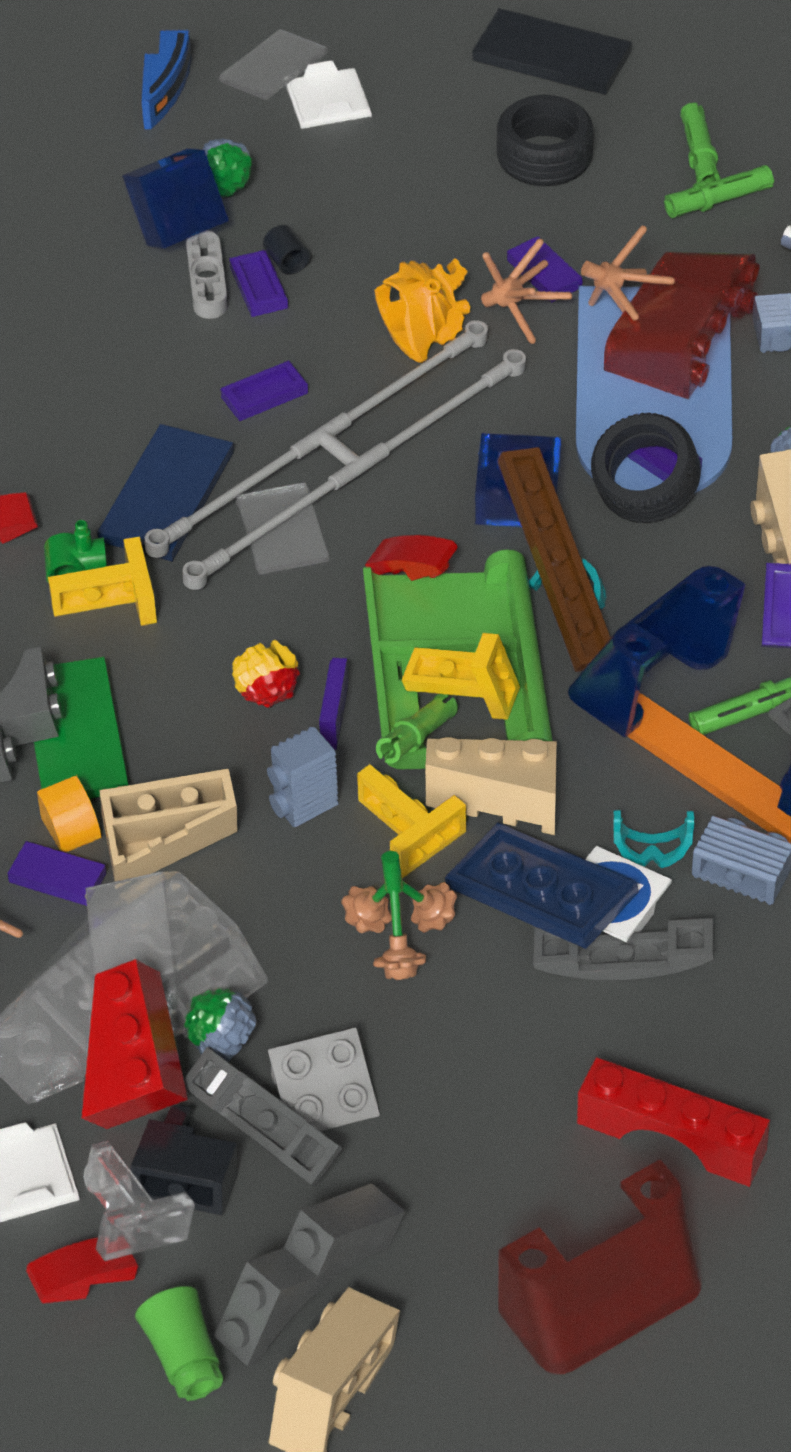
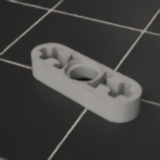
M196 231L190 234L186 240L193 308L198 316L213 319L222 316L228 308L220 239L212 231ZM207 248L208 256H201L200 249ZM203 271H213L216 273L212 277L198 276ZM213 292V300L207 301L205 293Z

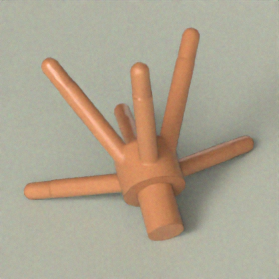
M641 226L612 263L603 262L598 265L586 261L581 269V274L593 279L596 286L588 300V304L594 306L603 290L607 291L636 331H640L642 326L638 321V313L621 290L624 280L668 285L675 283L673 277L646 274L647 271L643 268L623 269L619 267L646 233V226Z
M538 239L509 277L505 279L502 278L490 254L485 252L482 255L495 281L493 290L482 294V303L487 308L499 304L501 307L508 306L530 344H534L536 339L516 303L521 300H570L573 297L571 292L536 291L532 287L523 288V284L548 266V262L543 260L519 277L544 244L542 239Z

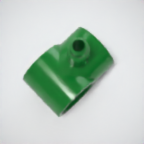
M78 520L75 523L74 534H55L48 538L44 544L47 582L48 577L107 566L104 537L91 539V531L85 520Z

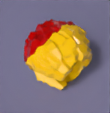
M273 640L268 648L259 643L247 648L241 656H237L233 660L232 676L235 681L234 686L246 701L270 708L278 702H283L293 697V690L297 683L296 679L300 672L297 669L298 662L295 654H292L287 646H282L277 640Z

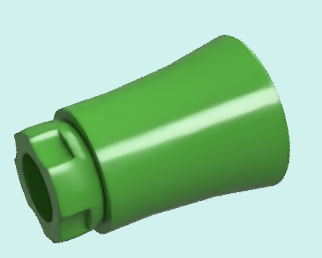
M175 1287L162 1291L146 1300L137 1309L135 1319L150 1340L162 1363L169 1383L174 1385L178 1397L185 1398L187 1401H193L206 1397L210 1392L218 1389L223 1383V1376L218 1367L219 1359L211 1343L203 1318L198 1291L193 1287Z

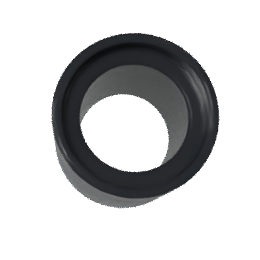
M278 225L268 231L263 239L264 249L282 273L286 275L296 274L308 264L310 253L290 226Z

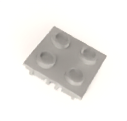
M357 1028L267 1050L271 1062L269 1067L273 1084L277 1085L280 1100L320 1131L380 1116Z

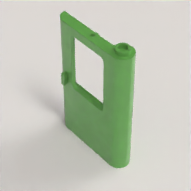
M506 549L491 554L486 560L484 572L445 573L435 578L427 576L413 581L407 575H377L373 573L371 567L363 568L382 737L391 732V729L394 727L393 725L403 718H410L419 711L417 692L406 691L401 681V675L403 677L414 647L475 653L482 634L491 633L499 634L520 685L509 718L504 720L506 740L527 741L539 739L542 741H553L525 557L520 552ZM422 743V746L416 751L405 753L396 763L387 764L396 769H426L427 748ZM391 753L386 754L384 756V759L386 760V758L390 756Z

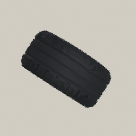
M534 95L523 98L506 108L499 118L497 124L498 161L506 173L529 185L555 186L569 182L580 176L591 162L594 132L592 120L584 108L561 96ZM538 136H551L565 141L551 145H540L525 140Z
M657 413L634 414L633 416L629 415L628 418L616 421V424H612L609 429L605 430V434H602L600 439H598L591 458L592 478L603 502L619 517L635 523L658 522L659 520L663 521L664 518L676 515V512H680L683 507H686L687 502H690L695 495L701 475L699 456L690 435L678 422ZM647 446H660L670 449L678 455L675 468L670 476L653 488L629 490L615 483V475L620 463L637 449Z

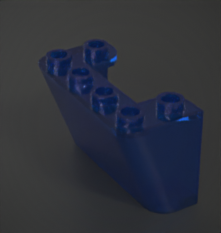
M706 566L695 570L615 632L569 686L568 695L577 706L622 737H627L642 723L644 710L637 700L645 673L669 654L685 665L697 670L710 669L728 656L746 584L719 567Z

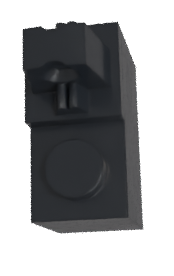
M172 1105L164 1122L149 1119L131 1163L132 1198L223 1215L237 1177V1143L195 1135L194 1128L191 1127V1120L189 1119L190 1107Z

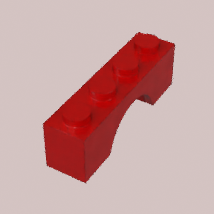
M597 1057L578 1091L577 1124L621 1139L626 1133L635 1130H649L665 1134L692 1150L701 1160L707 1172L748 1187L751 1186L767 1152L769 1119Z

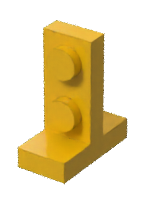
M140 537L123 539L126 559L124 564L48 577L54 617L135 602L141 626L157 623L154 593Z
M491 633L482 634L475 653L414 647L401 680L406 691L484 698L491 717L508 720L520 689L519 682L499 634Z
M369 764L357 773L358 801L398 834L397 837L390 841V851H395L399 854L402 878L466 832V804L455 795L428 813L420 801L417 799L412 800L399 789L396 782L389 775H382L372 765Z

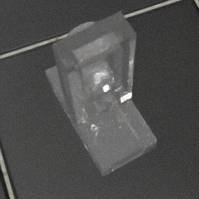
M108 1141L91 1145L88 1164L84 1169V1181L87 1189L95 1194L107 1211L103 1213L96 1244V1250L104 1261L187 1240L195 1203L186 1192L152 1200Z

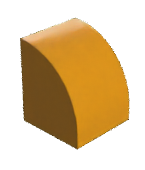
M77 775L37 791L41 819L61 852H69L102 838L94 809Z

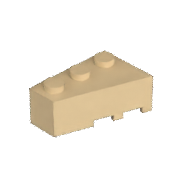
M791 450L759 456L756 500L751 501L750 504L753 522L755 525L760 524L762 528V543L766 554L771 553L774 559L773 563L791 564Z
M451 737L427 739L425 764L426 806L437 808L455 795L466 804V815L478 817L479 811L502 816L503 824L516 826L518 820L541 825L542 833L555 835L557 741H542L539 739L517 741L495 738L471 740Z
M229 769L99 790L102 818L116 891L238 831L237 806Z
M349 1287L336 1303H328L317 1327L313 1331L308 1329L303 1334L296 1353L291 1359L284 1358L276 1369L273 1385L277 1386L269 1444L286 1452H328L326 1451L328 1436L333 1428L336 1427L343 1431L350 1420V1414L343 1412L349 1401L357 1391L366 1393L392 1350L400 1310Z

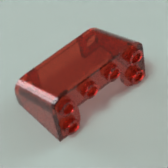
M665 252L649 275L673 277L675 283L673 285L643 283L630 302L638 313L639 319L634 321L625 310L613 326L605 345L604 371L689 400L697 386L702 387L708 378L710 366L705 364L706 355L714 335L722 333L730 311L731 316L737 319H741L746 313L751 314L753 311L754 296H757V292L753 291L760 269V264L756 263L755 254Z
M661 1159L620 1181L621 1189L645 1218L571 1261L567 1262L540 1227L499 1250L498 1312L538 1365L545 1371L552 1374H566L574 1371L698 1297L702 1289L701 1277L682 1189L678 1180ZM648 1181H651L650 1199L646 1198L640 1191L641 1186ZM537 1249L546 1255L547 1261L540 1268L529 1269L524 1267L518 1258L526 1250Z

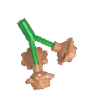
M387 851L381 856L384 874L383 885L378 890L372 886L364 889L352 886L348 891L349 895L344 896L341 903L346 911L345 921L356 926L357 931L360 933L367 931L381 933L385 929V924L392 920L393 934L389 935L390 949L386 950L382 957L374 958L373 965L377 968H384L386 979L402 980L416 976L418 965L426 963L427 959L426 954L416 953L414 949L408 947L407 934L402 933L399 893L404 892L413 899L414 911L411 921L414 924H418V929L423 933L431 929L440 931L445 927V924L453 920L455 916L454 903L457 899V894L454 891H450V886L445 882L437 886L426 885L423 890L417 891L402 880L399 854L395 851ZM387 893L390 894L391 914L388 911V898L385 897Z

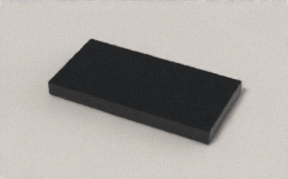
M499 8L472 50V60L606 95L631 53L632 42Z

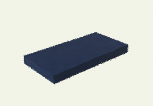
M160 424L97 531L98 538L104 537L105 544L124 549L123 539L140 537L143 553L148 555L145 552V535L148 531L152 529L163 530L180 518L189 517L205 505L234 453L233 442ZM188 533L171 543L168 553L159 558L173 562Z
M499 822L445 876V881L450 886V889L584 949L589 947L639 893L637 881Z

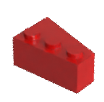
M134 959L95 974L82 1119L109 1129L188 1100L160 972Z

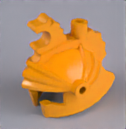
M456 258L447 265L450 274L443 270L441 264H437L433 269H430L423 262L420 264L416 261H410L409 264L400 262L399 272L386 278L383 281L384 284L374 290L380 314L394 342L407 356L418 363H423L427 359L429 347L433 342L444 345L446 342L454 340L456 334L463 330V315H467L470 312L468 301L466 299L455 301L453 294L465 280L464 276L467 274V269L462 267ZM391 286L399 290L400 300L390 302Z

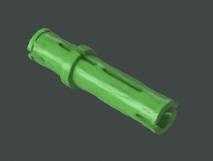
M695 102L688 103L681 109V118L690 149L688 161L691 168L695 170L696 183L701 181L709 183L720 180L716 166L718 154L711 145L704 109L702 105L697 107L698 104Z
M763 165L709 183L704 181L697 182L692 188L665 195L664 205L666 212L670 218L697 210L704 212L712 209L713 205L749 195L753 192L770 189L774 183L773 174L767 165Z
M791 677L774 683L771 680L762 682L758 689L726 699L699 711L690 712V725L705 735L769 712L791 698ZM782 691H785L786 693L761 703L758 702V700L769 697ZM741 706L746 707L745 709L728 714L726 716L718 717L719 714L733 710L735 708Z
M437 694L433 700L410 718H403L393 725L394 727L391 729V732L377 742L376 753L378 757L382 759L386 754L391 753L384 762L393 764L405 753H411L419 749L429 734L456 715L458 710L456 700L452 697L448 702L443 703L449 695Z

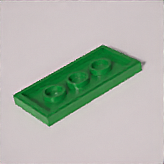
M98 657L55 664L59 686L52 687L53 694L58 693L63 718L56 719L58 737L34 742L41 789L76 775L89 799L100 797L99 790L128 786L105 658Z

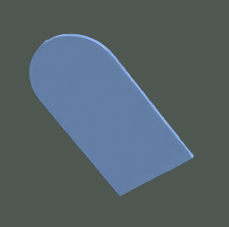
M579 286L576 451L581 465L592 477L591 458L594 447L601 435L605 434V430L609 429L612 424H616V421L628 418L629 415H640V413L662 414L678 422L690 435L698 456L702 458L701 475L696 492L703 490L723 473L729 463L732 452L730 289L621 287L622 292L639 315L638 321L642 329L636 331L607 291L603 290L596 304L590 306L588 300L596 286ZM628 457L620 463L615 475V483L629 490H646L663 482V480Z

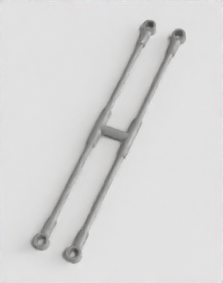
M477 320L468 322L465 326V333L446 344L444 350L348 413L342 412L292 445L290 451L187 518H180L163 530L152 529L148 531L145 535V552L155 558L165 556L169 551V545L191 531L193 525L295 458L301 459L320 445L346 465L329 476L327 482L226 549H219L201 562L190 561L183 566V584L185 587L192 590L203 588L207 583V576L230 562L232 556L331 490H338L389 456L391 450L484 388H491L507 376L515 377L522 375L525 371L526 355L517 349L506 351L503 355V361L484 373L482 379L386 443L380 442L361 456H358L334 437L351 426L353 420L444 360L456 357L469 347L478 348L484 346L487 343L488 337L487 325Z

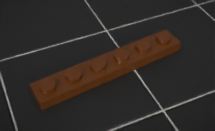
M539 447L502 452L497 461L575 672L614 666L618 660L617 653Z

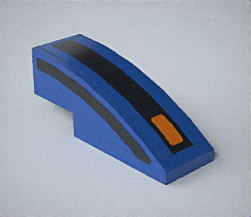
M189 30L160 31L159 54L144 55L142 86L144 129H152L162 120L176 103L184 89L191 63Z

